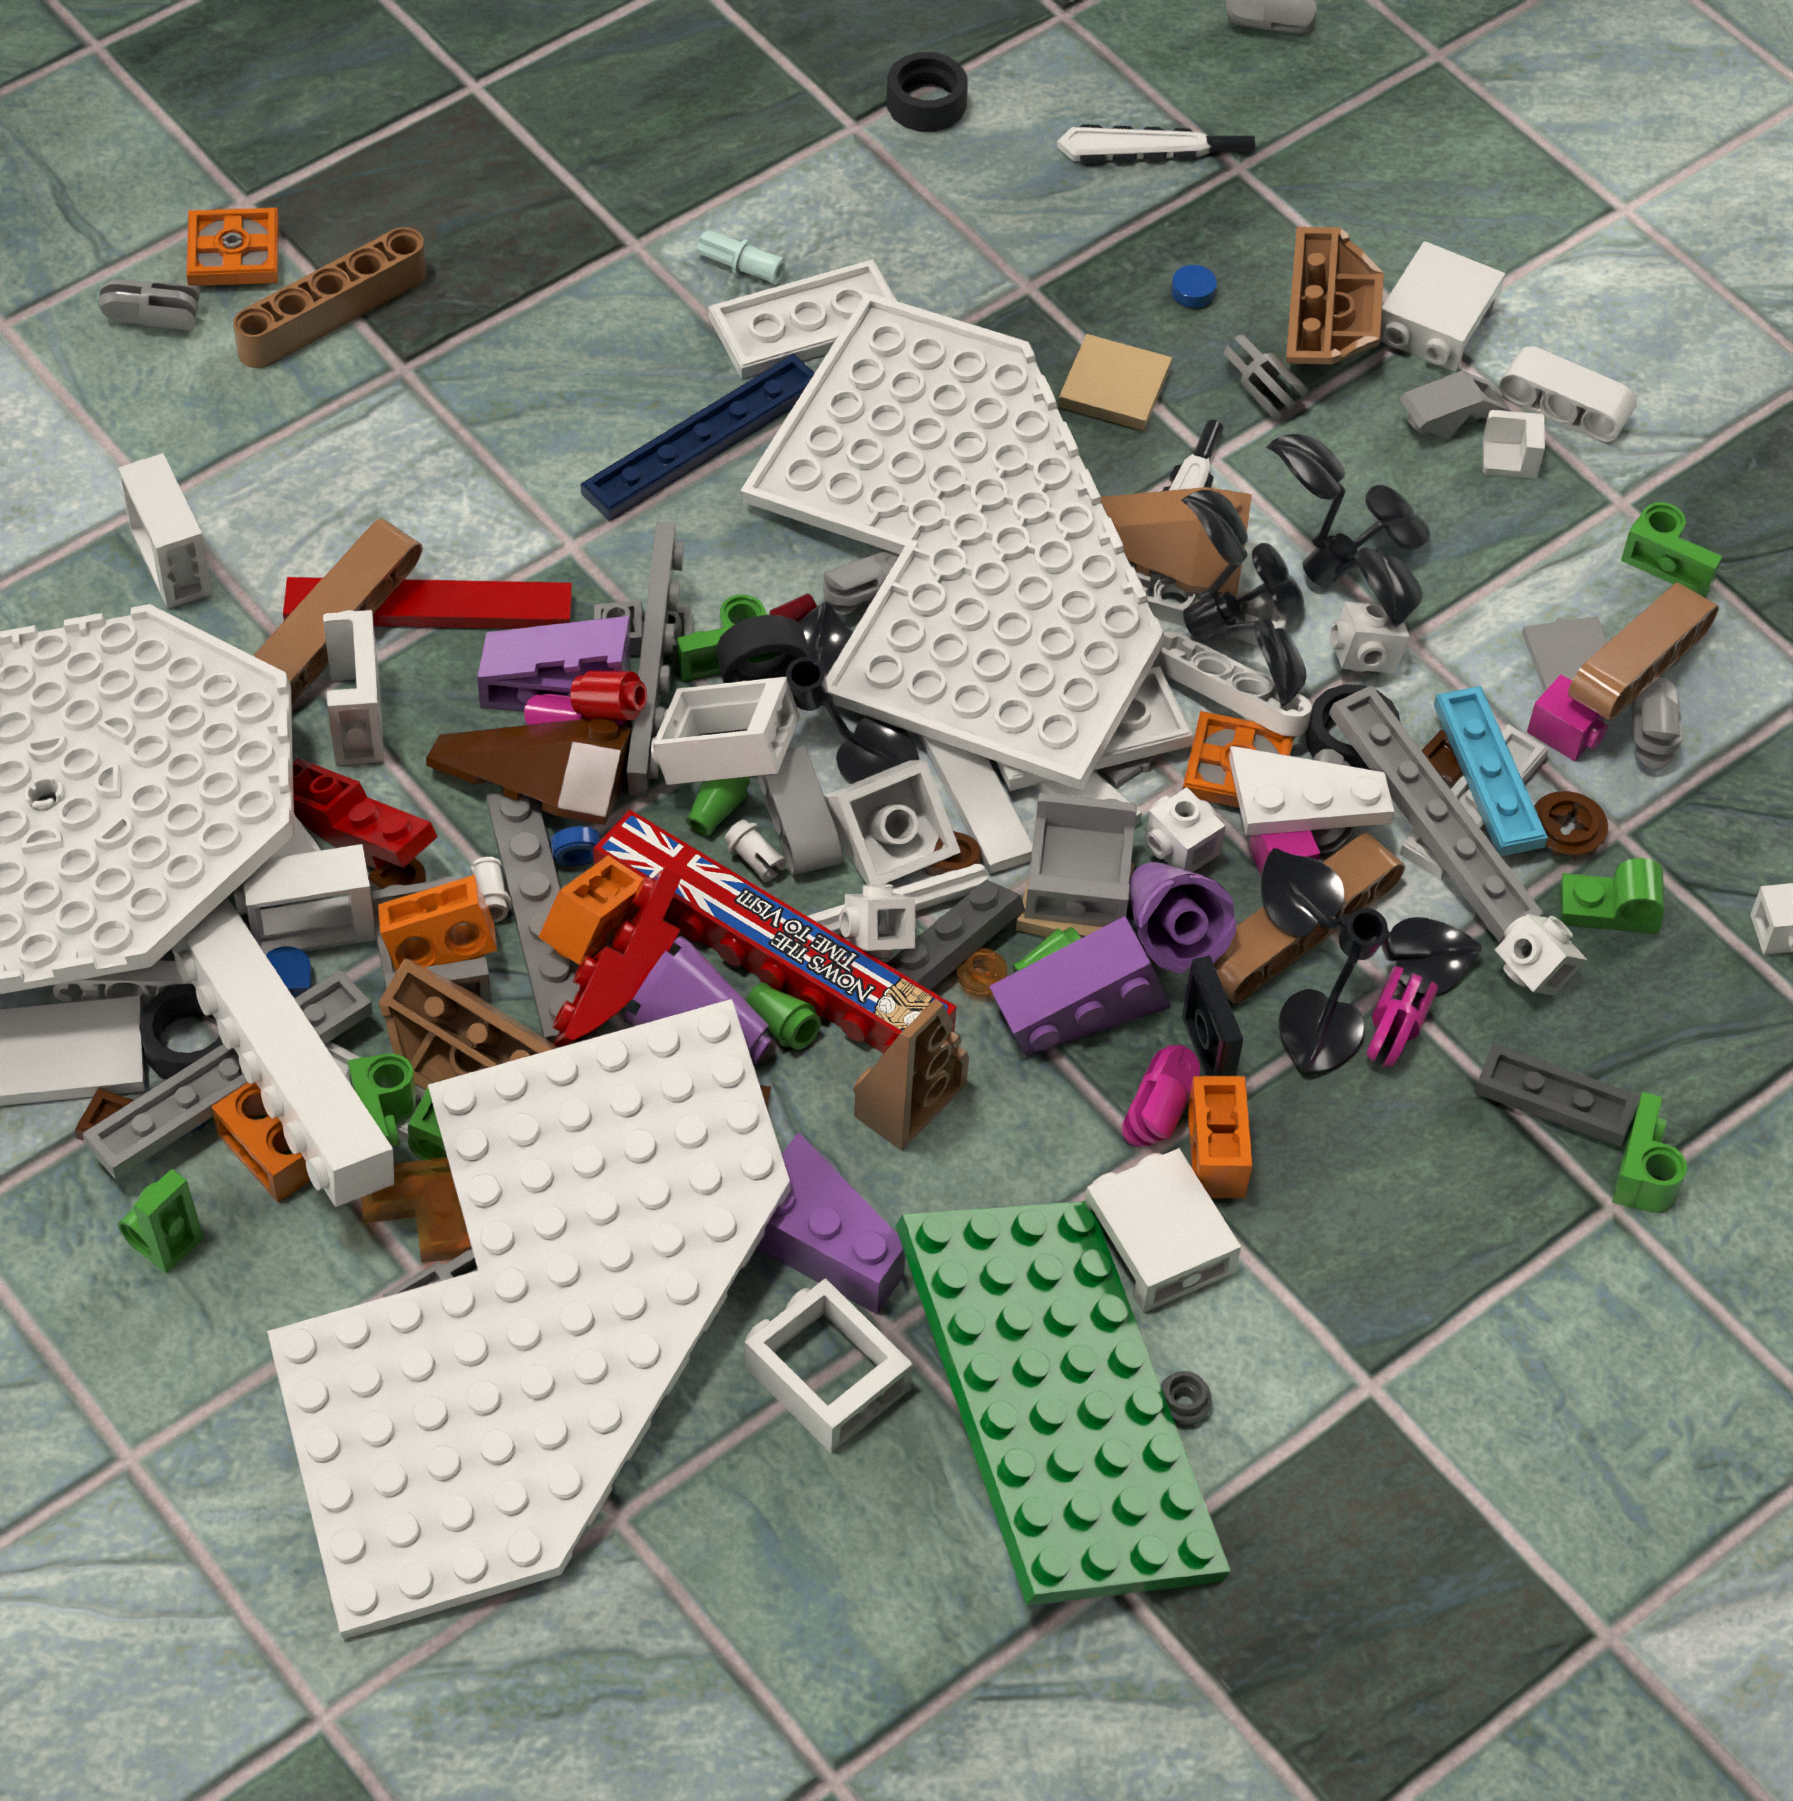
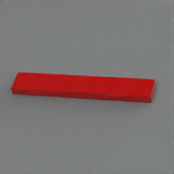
M287 577L283 607L284 621L323 578ZM404 579L373 614L374 626L520 629L571 623L572 583Z

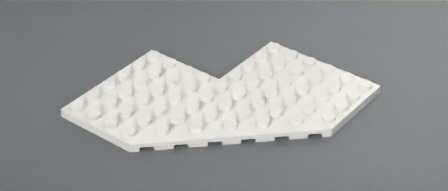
M866 292L740 490L743 503L900 555L826 677L828 694L833 697L834 705L1082 791L1165 643L1164 631L1157 617H1154L1147 602L1144 588L1134 567H1131L1127 559L1123 543L1111 518L1107 516L1101 503V496L1089 470L1085 468L1079 456L1075 440L1067 423L1063 421L1059 413L1054 395L1045 376L1039 370L1029 342Z
M732 999L429 1084V1092L478 1271L267 1331L337 1624L343 1640L553 1578L563 1573L573 1556L572 1550L585 1528L591 1526L612 1491L611 1485L625 1461L631 1459L649 1429L651 1418L664 1396H668L689 1362V1354L702 1332L708 1330L728 1296L727 1291L740 1269L745 1268L764 1236L766 1225L777 1207L782 1206L791 1191L789 1176Z

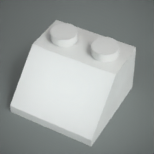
M926 760L907 761L824 795L838 833L840 845L867 885L886 884L961 852ZM938 837H940L944 843L943 848L934 851Z

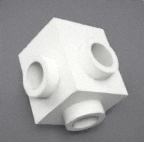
M1345 602L1339 620H1335L1332 623L1329 634L1330 646L1335 649L1341 668L1356 672L1372 671L1395 674L1409 640L1405 623L1403 622L1400 626L1394 628L1382 605L1373 602L1365 604Z
M1186 787L1172 797H1162L1151 807L1148 813L1145 840L1149 849L1157 858L1164 859L1170 866L1194 872L1221 854L1225 825L1217 818L1214 809L1208 802L1199 800Z
M889 884L863 885V894H845V907L840 912L839 923L841 933L847 941L876 958L892 957L893 949L915 948L916 913L914 897L893 893V885Z
M1527 914L1516 919L1505 930V939L1495 949L1506 962L1503 969L1513 981L1520 986H1528L1532 992L1553 996L1587 961L1584 955L1570 941L1573 937L1572 932L1554 916L1546 918Z

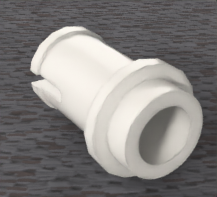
M741 820L734 824L725 836V841L728 843L727 850L732 855L739 854L759 875L763 882H768L778 875L772 867L776 865L780 870H783L787 860L759 834L760 827L756 823Z
M482 857L473 862L470 872L471 875H475L495 923L503 920L508 915L512 901L510 895L504 889L501 861L494 857Z

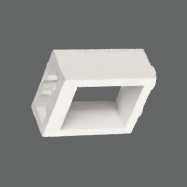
M164 453L118 467L130 531L166 608L170 609L212 595L202 532Z
M787 677L677 689L669 708L665 710L664 720L657 736L653 738L651 743L653 761L656 766L661 767L666 784L778 774L800 718ZM747 729V731H739V732H730V733H720V734H711V735H701V736H699V734H705V733H715V732H724V731H734V730Z
M362 844L268 859L234 890L237 913L265 955L269 951L283 946L295 947L305 952L376 940L370 885ZM348 894V896L293 904L262 910L260 909L262 907Z
M826 1278L811 1290L803 1288L790 1299L783 1312L771 1321L765 1319L755 1325L748 1333L745 1341V1368L831 1454L911 1390L913 1363ZM823 1314L877 1366L830 1405H827L775 1354L776 1351Z

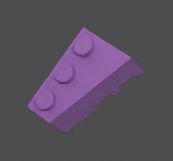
M629 616L486 632L477 677L480 707L524 712L527 701L534 695L555 694L570 696L573 680L578 675H584L587 671H631Z
M1126 916L989 986L1025 1055L1171 1007L1157 975Z
M798 1132L782 1153L790 1180L791 1191L782 1206H778L764 1229L765 1234L756 1249L818 1283L826 1278L844 1297L878 1314L905 1274L906 1256L899 1236Z

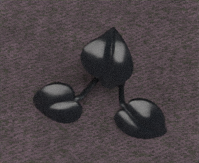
M1289 434L1274 439L1266 448L1276 453L1299 482L1313 495L1322 499L1332 500L1320 532L1312 540V543L1317 548L1303 560L1304 572L1316 585L1329 588L1338 578H1343L1349 571L1359 567L1393 623L1394 628H1397L1421 604L1423 592L1419 582L1408 567L1394 556L1383 557L1378 549L1373 550L1367 547H1363L1359 551L1357 549L1384 528L1399 547L1408 550L1418 549L1429 539L1430 530L1428 525L1420 516L1414 514L1412 506L1397 491L1384 485H1375L1366 493L1365 501L1370 512L1379 521L1374 523L1354 541L1342 533L1328 536L1346 492L1343 485L1339 483L1345 477L1343 466L1324 444L1312 437L1301 434Z
M1199 490L1184 497L1181 502L1186 504L1196 514L1214 547L1229 565L1208 589L1199 593L1200 601L1183 610L1185 625L1193 638L1199 642H1204L1217 634L1224 638L1231 633L1254 630L1275 683L1282 707L1293 700L1306 682V667L1298 648L1290 635L1283 628L1275 629L1272 621L1269 619L1236 624V618L1241 616V605L1268 591L1275 607L1281 614L1294 616L1304 606L1302 591L1295 579L1289 575V569L1279 552L1272 545L1264 542L1255 546L1252 551L1254 567L1264 584L1237 598L1228 591L1224 593L1219 592L1218 590L1247 558L1248 554L1243 546L1248 540L1247 531L1237 510L1224 495L1213 490Z
M828 602L820 604L799 622V625L804 630L810 657H801L794 660L786 671L787 681L796 707L805 711H813L820 706L826 707L840 734L848 740L838 749L836 761L840 774L850 784L907 761L919 760L916 745L903 728L869 716L860 720L854 733L846 726L833 703V697L828 694L826 677L853 631L840 619ZM747 729L734 730V731H724V732H715V733H705V735L720 734V733H730V732H739V731H747Z
M1273 848L1266 859L1261 877V898L1270 921L1278 929L1293 937L1309 935L1317 924L1326 930L1341 927L1339 945L1343 953L1348 956L1329 998L1318 990L1305 989L1290 996L1280 1011L1278 1028L1281 1039L1299 1069L1307 1073L1329 1071L1339 1066L1355 1052L1361 1042L1364 1030L1362 1013L1352 1004L1338 1002L1339 996L1358 960L1371 958L1381 945L1386 960L1397 961L1396 966L1404 969L1399 979V982L1404 987H1406L1412 973L1422 977L1416 994L1424 996L1429 984L1434 982L1438 985L1437 996L1449 991L1459 982L1482 950V946L1463 931L1446 923L1424 917L1404 919L1394 925L1390 932L1388 931V925L1384 916L1371 908L1358 909L1351 916L1343 913L1339 918L1330 920L1328 918L1335 916L1340 911L1344 902V886L1335 871L1313 858L1290 854L1277 848Z

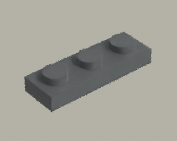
M986 879L915 939V948L902 949L886 964L931 990L1025 910L1021 895Z
M1495 1043L1491 1047L1474 1092L1475 1094L1620 1147L1640 1097Z

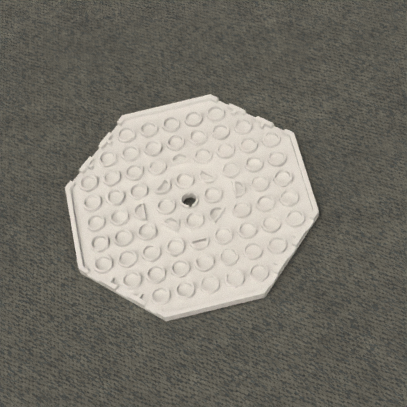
M151 604L131 607V615L105 620L102 613L64 620L63 628L41 632L37 631L35 625L0 631V994L152 967L294 836L291 686L287 674ZM42 796H45V797H53V796H56V798H57V800H56L55 802H54V800H53L52 798H49V799L44 800V801H37V800H38L40 797H42Z

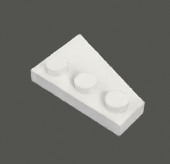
M1230 746L1229 762L1246 836L1392 824L1394 808L1385 772Z

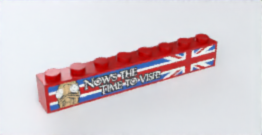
M629 809L593 848L594 865L609 855L642 878L652 879L664 867L681 875L682 878L665 913L664 920L679 928L680 933L687 939L695 942L700 941L718 952L719 956L728 964L741 966L756 975L762 983L768 984L773 989L812 1004L819 1017L823 1016L841 1027L842 1031L852 1040L857 1042L863 1041L884 1054L900 1033L934 999L944 1004L953 1023L951 1031L955 1033L957 1006Z

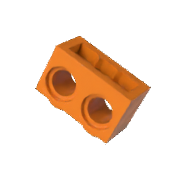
M609 855L559 890L538 938L552 946L562 957L571 959L580 965L586 956L591 957L612 941L624 921L631 923L637 909L631 902L644 878Z
M475 875L378 904L380 934L396 972L404 958L423 967L479 959L485 954L497 951L494 921ZM460 923H469L466 925H458ZM411 938H421L417 940H409Z
M1193 1076L1187 1108L1191 1168L1210 1198H1246L1252 1170V1155L1245 1076Z
M256 1082L244 1084L211 1106L218 1136L277 1203L311 1181L307 1172L306 1161L301 1153L281 1154L284 1151L290 1150L285 1139L283 1124L278 1117L272 1119L266 1112L261 1098V1090ZM259 1115H266V1116H267V1117H265V1118H263V1119H259V1120H253V1119H252L253 1117L259 1116Z

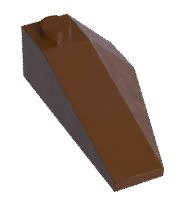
M577 719L440 734L426 757V766L475 785L490 781L503 786V796L516 801L522 798L523 795L542 801V811L555 816L605 825L627 781L632 727L617 725V723L609 719Z

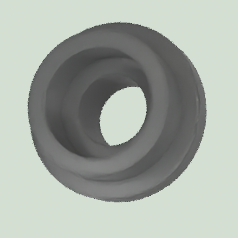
M1179 1371L1168 1376L1160 1384L1164 1401L1169 1407L1175 1423L1193 1424L1203 1419L1208 1413L1211 1405V1391L1205 1381L1196 1373ZM1186 1396L1193 1403L1189 1405L1180 1404L1175 1401V1398Z

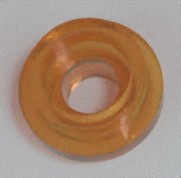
M979 948L957 967L959 983L965 991L976 997L992 995L993 993L989 986L1007 977L1005 960L997 952L990 949ZM976 968H986V969H988L989 971H987V972H979V971H977V970H975V969H976Z

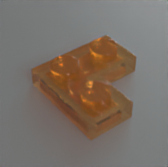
M448 1158L395 1163L394 1185L361 1197L364 1224L417 1218L421 1263L453 1260L472 1249Z

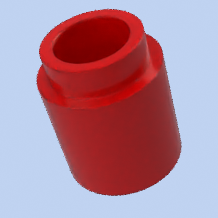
M590 670L584 675H578L573 680L570 700L573 710L577 714H583L590 720H634L646 705L647 690L645 684L634 671Z

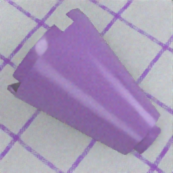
M1158 862L1146 863L1133 872L1129 879V898L1139 942L1147 956L1159 967L1175 973L1187 972L1186 969H1190L1193 959L1210 955L1214 964L1228 950L1236 933L1237 921L1234 919V903L1232 898L1218 882L1207 876Z
M682 936L678 937L674 943L680 950L675 956L667 951L661 956L633 999L641 1005L636 1016L627 1011L624 1022L634 1027L732 999L752 1063L756 1065L772 1039L765 1035L769 1025L691 942Z

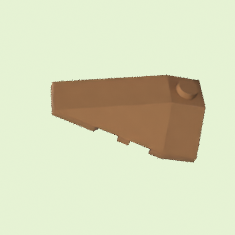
M1201 487L1101 497V503L1107 516L1111 518L1123 543L1128 561L1136 564L1135 571L1147 576L1152 571L1175 579V587L1199 594L1212 585L1229 563L1218 553L1196 514L1181 500L1199 490L1216 491L1224 495L1233 504L1247 531L1252 494ZM1242 564L1218 590L1219 592L1224 593L1228 591L1237 598Z
M934 999L900 1033L873 1068H868L861 1074L853 1089L855 1093L854 1117L901 1151L967 1085L969 1055L967 1051L959 1046L962 1041L957 1034L951 1031L953 1023L944 1004L937 999Z

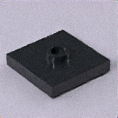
M1210 955L1193 959L1190 966L1182 1019L1205 1076H1236L1244 1038Z

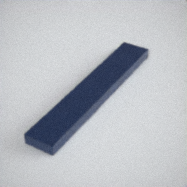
M795 354L790 355L580 483L581 495L608 521H612L792 410L815 372Z

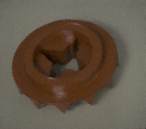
M1558 791L1543 796L1534 805L1548 837L1545 846L1552 850L1554 858L1561 853L1570 855L1574 861L1581 854L1586 853L1593 856L1597 848L1604 844L1608 832L1607 817L1602 808L1589 797L1571 791ZM1571 816L1575 817L1573 822L1575 824L1574 829L1570 831V834H1562L1561 826L1566 821H1569Z

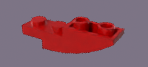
M300 758L293 762L294 815L301 824L335 848L362 844L367 865L379 870L385 863L390 862L404 868L438 838L430 821L367 797L359 781Z
M664 867L652 879L644 877L631 902L632 905L638 907L632 922H623L613 940L611 948L605 946L593 958L586 956L583 959L573 979V983L579 986L573 1002L571 1003L566 1000L562 1004L552 1025V1028L559 1031L553 1043L555 1046L560 1048L577 1043L605 1024L635 997L665 951H670L680 929L663 921V918L680 883L681 875Z

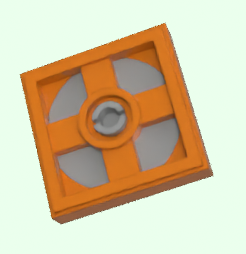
M278 207L188 210L186 271L188 286L278 283Z
M1200 711L1183 789L1187 787L1199 800L1240 808L1229 762L1230 746L1290 756L1294 736L1280 735L1254 721Z

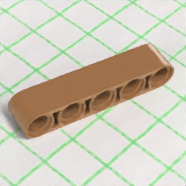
M408 227L391 230L241 310L233 320L237 354L241 363L252 368H263L271 365L419 285L426 277L424 239L421 233Z
M381 518L376 520L253 655L286 672L291 686V706L329 664L323 615L347 610H372L373 615L417 565L423 551L422 544L387 520Z
M1678 582L1675 583L1581 666L1571 682L1568 696L1611 721L1705 636L1718 614L1719 605Z
M1368 832L1359 835L1322 862L1336 872L1344 886L1343 905L1335 916L1328 919L1339 918L1343 913L1351 916L1358 909L1368 908L1389 892L1397 884L1405 871V864ZM1261 907L1236 926V933L1228 950L1214 963L1227 999L1234 1004L1245 1000L1340 928L1326 930L1317 924L1309 935L1293 937L1278 929L1270 921L1264 907Z

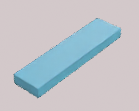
M1478 686L1437 694L1434 700V708L1496 851L1500 856L1545 848L1548 837L1482 687Z

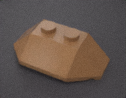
M1341 227L1296 228L1286 353L1287 364H1334L1380 345L1384 273L1362 249L1350 241V236Z
M404 958L378 1002L382 1016L385 1017L394 1054L401 1055L410 1061L413 1067L415 1084L427 1090L430 1083H436L558 1048L548 1039L467 989L407 958Z

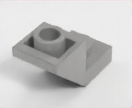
M1465 371L1457 372L1409 390L1399 398L1410 414L1407 417L1409 423L1423 435L1432 433L1445 439H1449L1469 416L1480 420L1481 417L1487 419L1491 410L1511 411L1490 381Z

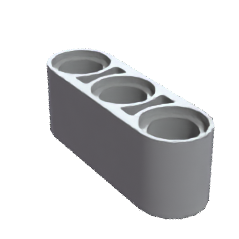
M804 745L789 748L785 753L778 774L759 775L757 779L790 873L796 875L842 864V851L838 833L807 749Z

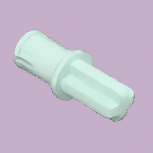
M709 230L702 233L697 246L699 254L731 266L734 273L739 274L742 271L768 281L773 285L779 282L785 269L786 262L784 257L757 249L747 239L739 242Z

